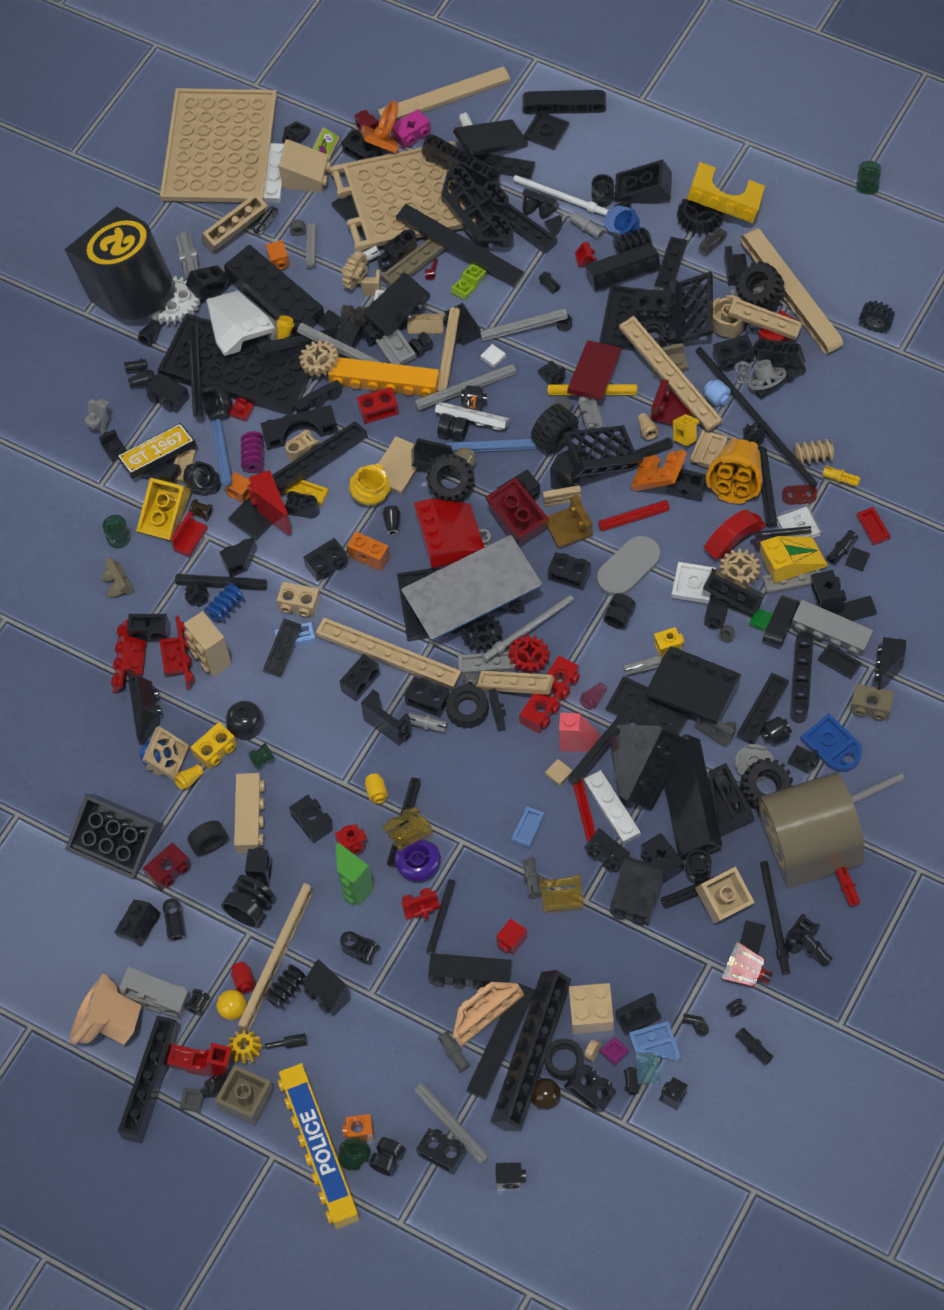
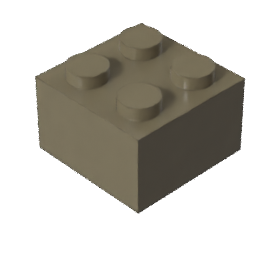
M234 1065L217 1095L215 1103L219 1110L255 1126L274 1089L271 1081Z

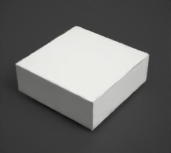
M492 344L480 357L485 363L495 368L506 358V353Z

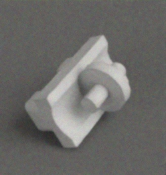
M99 398L97 401L91 399L88 402V415L85 417V424L90 429L96 428L101 433L106 431V423L109 421L106 409L109 407V402L102 398Z

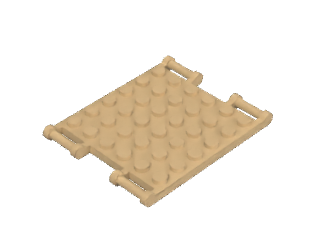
M454 141L448 142V143H450V144H452V145H454V146L457 147L456 142H454ZM422 147L332 166L329 171L334 178L338 198L344 199L348 195H352L358 214L357 218L349 219L346 222L355 243V251H364L375 245H385L405 229L413 230L416 238L424 237L423 234L396 219V215L405 204L410 205L451 230L464 228L441 199L446 173L449 169L425 157L421 152ZM344 172L349 187L343 186L340 173ZM449 181L448 186H447V190L451 193L452 191L449 189V185H450V181ZM462 198L456 200L460 204V206L463 209H465V207L462 205ZM472 215L473 218L471 219L478 226L477 222L475 221L476 216ZM357 226H362L366 240L361 241Z

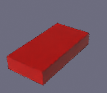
M874 507L857 513L856 517L873 546L890 540L891 536Z

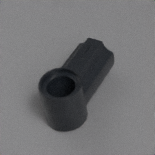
M170 898L163 903L162 907L168 941H181L185 938L182 909L178 900ZM172 907L177 908V911L174 913L168 912Z

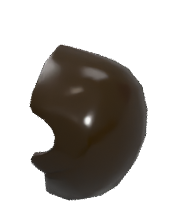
M550 1078L537 1080L531 1098L533 1105L541 1110H550L556 1107L561 1099L559 1085Z

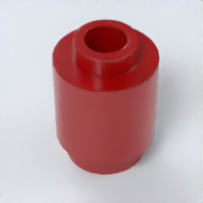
M246 962L234 964L231 967V976L236 990L244 994L251 992L256 983L250 966Z

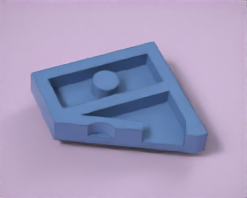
M668 1021L629 1033L635 1054L675 1061L681 1060Z

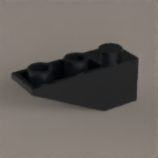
M883 637L882 645L878 644L877 656L880 657H877L876 669L879 670L875 671L874 681L878 682L877 690H881L903 668L906 640Z

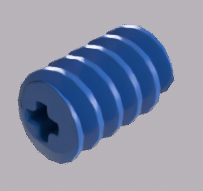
M230 582L224 587V591L219 592V596L214 597V602L211 601L209 607L204 608L206 615L216 623H218V620L225 622L223 615L230 617L228 610L235 611L233 604L240 606L238 599L245 600L238 587Z

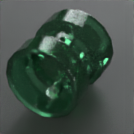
M266 743L261 745L258 750H252L248 753L257 770L263 767V764L266 762L270 763L275 760Z

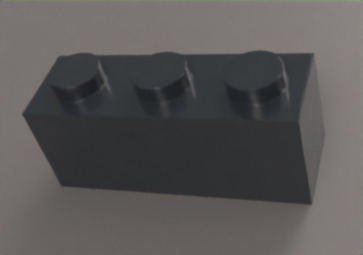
M713 568L703 584L704 590L752 614H755L763 599L762 592Z

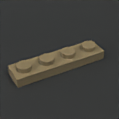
M429 238L381 275L382 280L390 286L403 273H407L411 277L446 250V248Z

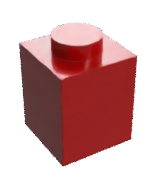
M510 918L496 936L497 947L504 953L509 952L514 955L527 938V929Z

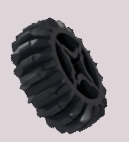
M687 198L682 200L677 211L678 223L681 224V228L685 229L686 233L692 232V235L697 233L699 236L702 234L708 236L709 232L714 234L715 229L719 230L725 213L693 202Z

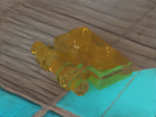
M417 806L404 810L403 814L396 818L388 819V822L382 825L385 832L393 830L388 835L399 851L433 832L431 825L423 815L417 818L414 817L420 813ZM408 820V823L401 827L399 826L401 823Z

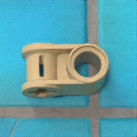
M304 430L286 443L287 460L293 462L321 442L312 436L310 430Z

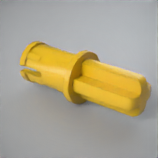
M826 465L823 471V477L838 481L839 484L844 482L858 486L860 483V477L846 473L844 469L839 470Z

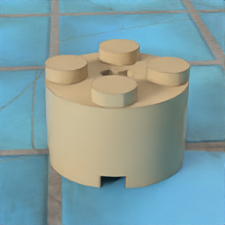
M726 295L725 298L720 299L719 297L713 302V332L732 339L745 329L746 322L728 316L733 299H742L737 296Z

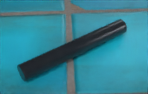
M811 526L757 531L755 532V539L812 533Z

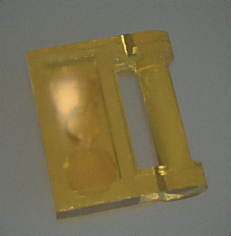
M580 874L573 875L574 877L540 879L544 913L584 909ZM575 885V888L547 891V888Z

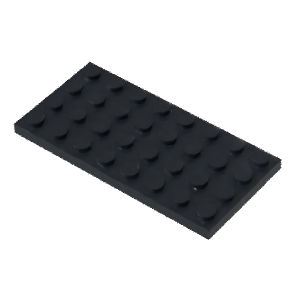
M188 313L185 314L158 368L159 373L191 383L188 325L197 324L201 387L205 388L209 385L218 384L220 388L226 389L232 397L247 400V402L288 415L293 414L296 408L295 403L300 399L310 378L309 372L305 373L300 364L299 356L302 355V349L292 347L259 354L257 344L272 341L260 336L242 341L240 352L224 356L216 344L211 321Z

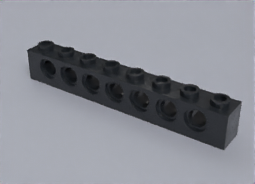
M558 970L544 971L540 974L490 1122L504 1131L521 1130L571 982L569 977Z

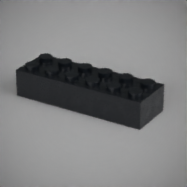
M250 244L224 264L225 273L230 277V281L276 321L280 316H289L293 319L292 335H302L297 332L301 323L314 328L318 324V320L324 315V308L320 303Z

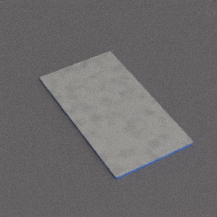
M509 535L402 588V592L428 636L433 641L542 587V582L514 538Z

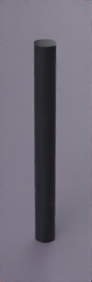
M448 879L426 953L429 955L435 952L456 881Z

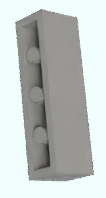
M801 600L791 624L797 631H809L815 639H824L830 642L832 646L847 649L850 654L855 656L863 655L873 630L804 600Z

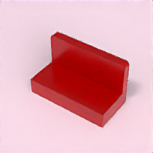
M192 512L187 513L171 538L173 551L190 558L208 530L207 525L194 520Z

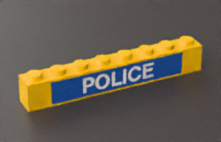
M301 1063L279 1071L281 1079L277 1080L281 1092H286L287 1098H284L287 1109H292L294 1116L291 1117L294 1129L299 1128L301 1135L297 1137L301 1148L306 1147L308 1153L304 1156L308 1167L313 1166L315 1171L311 1174L315 1186L320 1185L322 1190L318 1194L322 1205L327 1204L329 1211L325 1212L329 1224L334 1223L335 1229L359 1221L357 1210L303 1064Z

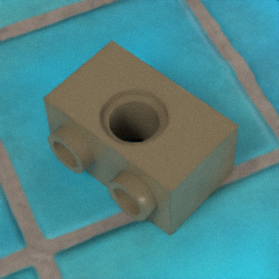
M856 684L850 713H854L857 716L873 717L880 721L889 720L895 691L877 690L875 687ZM873 702L876 705H869L868 703Z

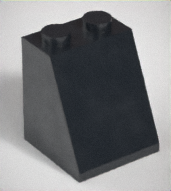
M625 856L610 905V914L620 920H630L639 926H649L664 884V868Z

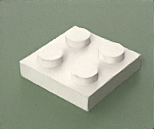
M678 562L672 598L708 604L711 593L703 589V584L711 569L716 570V568Z

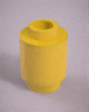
M378 773L370 774L365 778L364 785L369 801L375 804L383 803L388 797L383 778Z

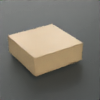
M557 759L545 772V776L558 786H561L573 770Z

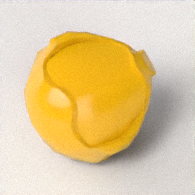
M378 463L359 468L355 471L349 482L351 496L357 502L364 505H377L383 502L391 490L386 471Z

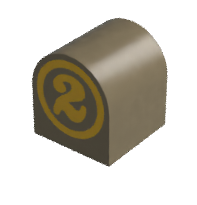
M833 772L759 797L760 822L787 889L835 874V871L839 868L847 867L850 869L863 864L864 839L861 825L848 788L838 772Z

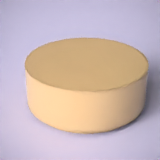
M596 1040L590 1041L585 1051V1059L592 1062L596 1059L601 1047L600 1042Z

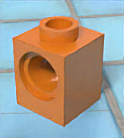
M282 240L265 245L267 256L271 263L280 270L290 267L288 254Z
M234 472L231 476L232 484L225 487L226 495L243 503L250 496L247 487L250 481Z
M371 1114L345 1117L346 1124L342 1125L343 1136L348 1138L349 1144L374 1141ZM356 1126L363 1127L360 1132L352 1131Z

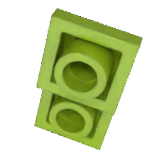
M471 264L462 272L461 279L451 287V293L466 300L481 283L487 271Z

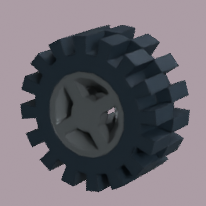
M869 301L863 306L859 320L863 327H868V330L871 331L873 329L874 332L879 330L880 333H883V331L886 332L890 329L895 313L892 311V308H888L889 305H883V302L879 304L877 301H874V303Z

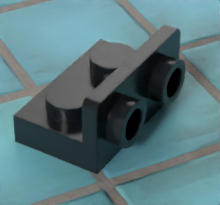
M600 828L597 829L584 846L588 855L600 860L605 869L614 873L621 868L625 856L630 854V852Z
M653 992L616 1010V1020L624 1035H629L630 1032L639 1030L661 1019Z

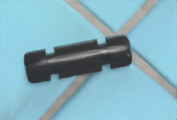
M270 206L267 210L268 212H265L253 227L255 234L261 235L273 218L276 217L278 214L276 207Z

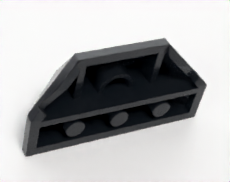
M127 669L136 735L139 745H144L155 731V728L160 725L159 717L162 716L161 706L157 705L156 700H160L158 688L154 689L150 680L131 669Z

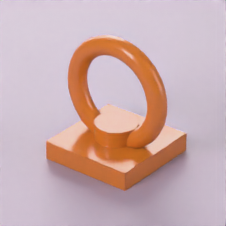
M392 100L387 104L376 129L365 125L361 128L364 141L397 153L399 146L395 138L390 136V132L398 113L397 101Z

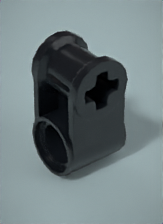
M411 229L403 230L384 245V252L389 253L395 262H399L417 248L415 232Z
M294 491L288 492V499L286 505H284L288 515L309 519L316 518L319 515L320 509L315 496Z
M803 913L787 933L785 948L788 949V952L796 954L802 951L804 945L801 942L793 943L790 940H797L798 934L803 930H807L814 937L820 928V924L813 923Z
M346 931L340 937L343 953L363 964L371 965L374 953L380 948L378 943L352 931ZM350 940L355 942L351 946L345 945V942Z

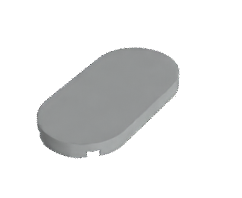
M645 536L634 537L627 541L599 569L597 575L599 588L610 596H614L617 593L624 595L629 593L658 564L660 559L658 544L653 539Z

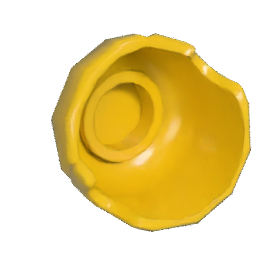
M231 989L224 991L218 997L216 1003L219 1015L229 1021L240 1019L247 1006L244 995L237 990Z

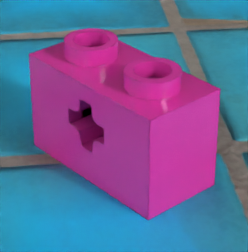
M417 109L394 123L391 136L405 149L431 133L430 121Z

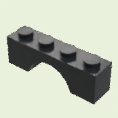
M331 405L260 423L267 451L284 447L287 438L298 430H312L320 437L338 432Z

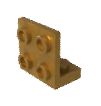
M578 495L570 497L571 505H569V508L547 516L549 518L548 529L558 548L593 535V524Z

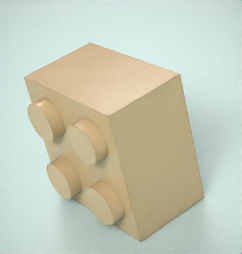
M736 867L695 887L714 924L755 903Z
M610 983L569 986L572 1033L614 1031Z

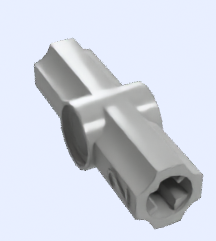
M182 232L176 236V242L179 248L178 254L181 266L184 269L187 280L190 271L199 269L196 249L193 247L191 234Z

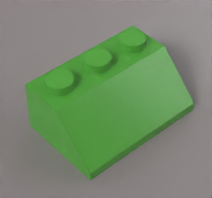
M337 843L335 845L337 870L343 899L347 903L355 904L359 907L374 890L369 865Z

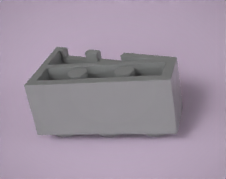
M127 967L119 987L123 996L142 1005L141 1008L181 1020L186 1011L184 1007L191 999L185 987L173 985L131 967Z

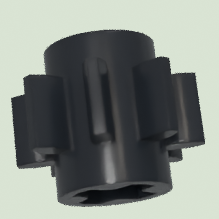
M758 423L747 424L743 429V439L749 442L761 444L766 438L764 434L765 429Z
M200 582L189 583L185 588V599L191 605L203 604L208 599L206 596L208 594L207 588Z

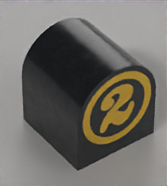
M115 207L64 249L90 302L118 318L132 320L149 316L165 306L174 293L175 283L148 224L119 207Z

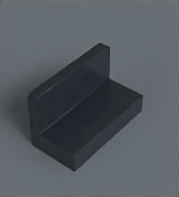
M726 246L724 249L727 283L728 286H734L738 284L736 280L740 278L739 273L741 271L744 272V267L747 266L746 255L733 254L732 246Z

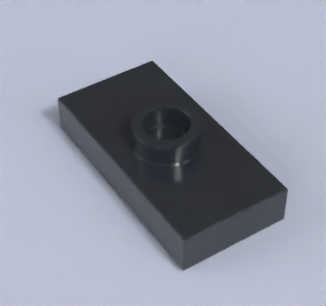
M496 688L490 689L489 700L497 731H505L503 715L506 712L504 704L499 702Z

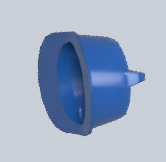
M624 206L611 208L604 219L606 229L617 234L626 235L627 232L633 234L634 230H640L641 228L639 226L640 219L636 211Z

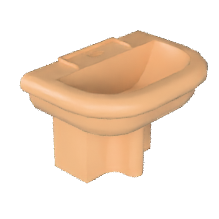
M105 973L101 974L80 1005L69 1036L70 1043L73 1045L77 1043L87 1044L93 1041L98 1033H102L124 1045L134 1033L142 1005L119 994L115 983L108 979V975Z

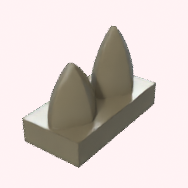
M111 557L105 561L107 568L104 570L101 580L115 581L109 587L106 597L119 596L124 592L128 595L132 594L135 590L121 564Z

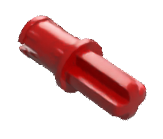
M848 868L837 869L835 874L841 885L840 890L844 892L849 906L855 907L859 905L860 899L855 889L856 884L852 882Z

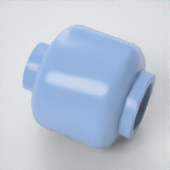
M711 380L705 385L704 398L713 406H725L730 401L731 390L722 381Z

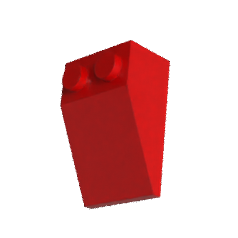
M270 470L250 476V484L247 487L252 506L256 505L258 512L287 535L291 534L288 513Z

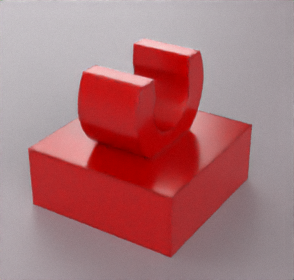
M583 242L575 251L578 267H585L587 263H593L597 260V257H593L595 250L591 249L588 242Z
M236 399L230 411V417L247 422L254 409V405L245 399Z

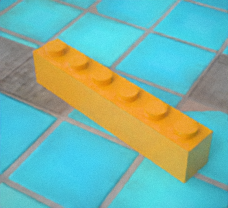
M340 357L339 361H336L337 367L332 366L333 371L328 373L329 383L338 380L341 386L354 389H369L371 391L392 387L393 393L423 397L437 392L439 369Z

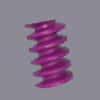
M250 431L241 436V468L249 473H259L264 470V441L262 440L264 436L260 432Z

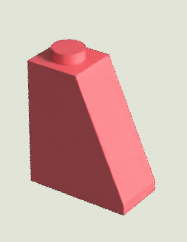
M560 713V751L588 753L600 738V733L580 713Z

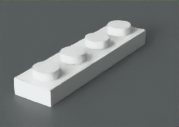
M270 143L264 202L281 203L282 183L279 164L284 144Z
M445 402L438 403L435 412L440 413V416L443 413H447L454 417L459 416L475 421L476 425H491L496 430L505 429L509 426L510 418L466 409Z
M600 770L585 778L584 783L623 845L641 836V832L602 771Z

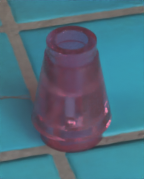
M599 682L582 693L580 698L582 706L588 710L595 708L607 691L606 686Z

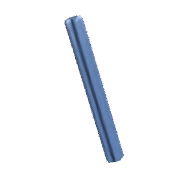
M216 419L211 422L220 480L223 486L227 487V485L232 484L222 423L220 419Z
M532 439L446 443V445L452 446L450 453H455L459 448H469L473 452L536 449V443Z

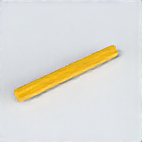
M569 384L548 385V395L574 394L567 393ZM609 384L605 395H637L638 386L637 384Z

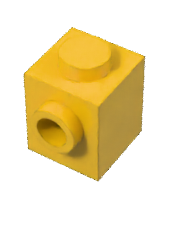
M676 627L654 634V645L661 658H663L670 646L682 650L684 638L682 633H678Z

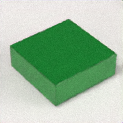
M757 608L750 620L749 626L765 632L773 613Z

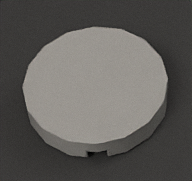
M749 744L737 752L735 769L738 775L742 777L753 762H757L759 759L765 760L766 758H771V761H774V758L766 747L759 744ZM758 776L756 782L762 781L768 776Z

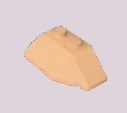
M490 982L485 987H481L470 999L465 1000L457 1009L453 1032L460 1047L463 1046L522 998L524 993L517 983Z

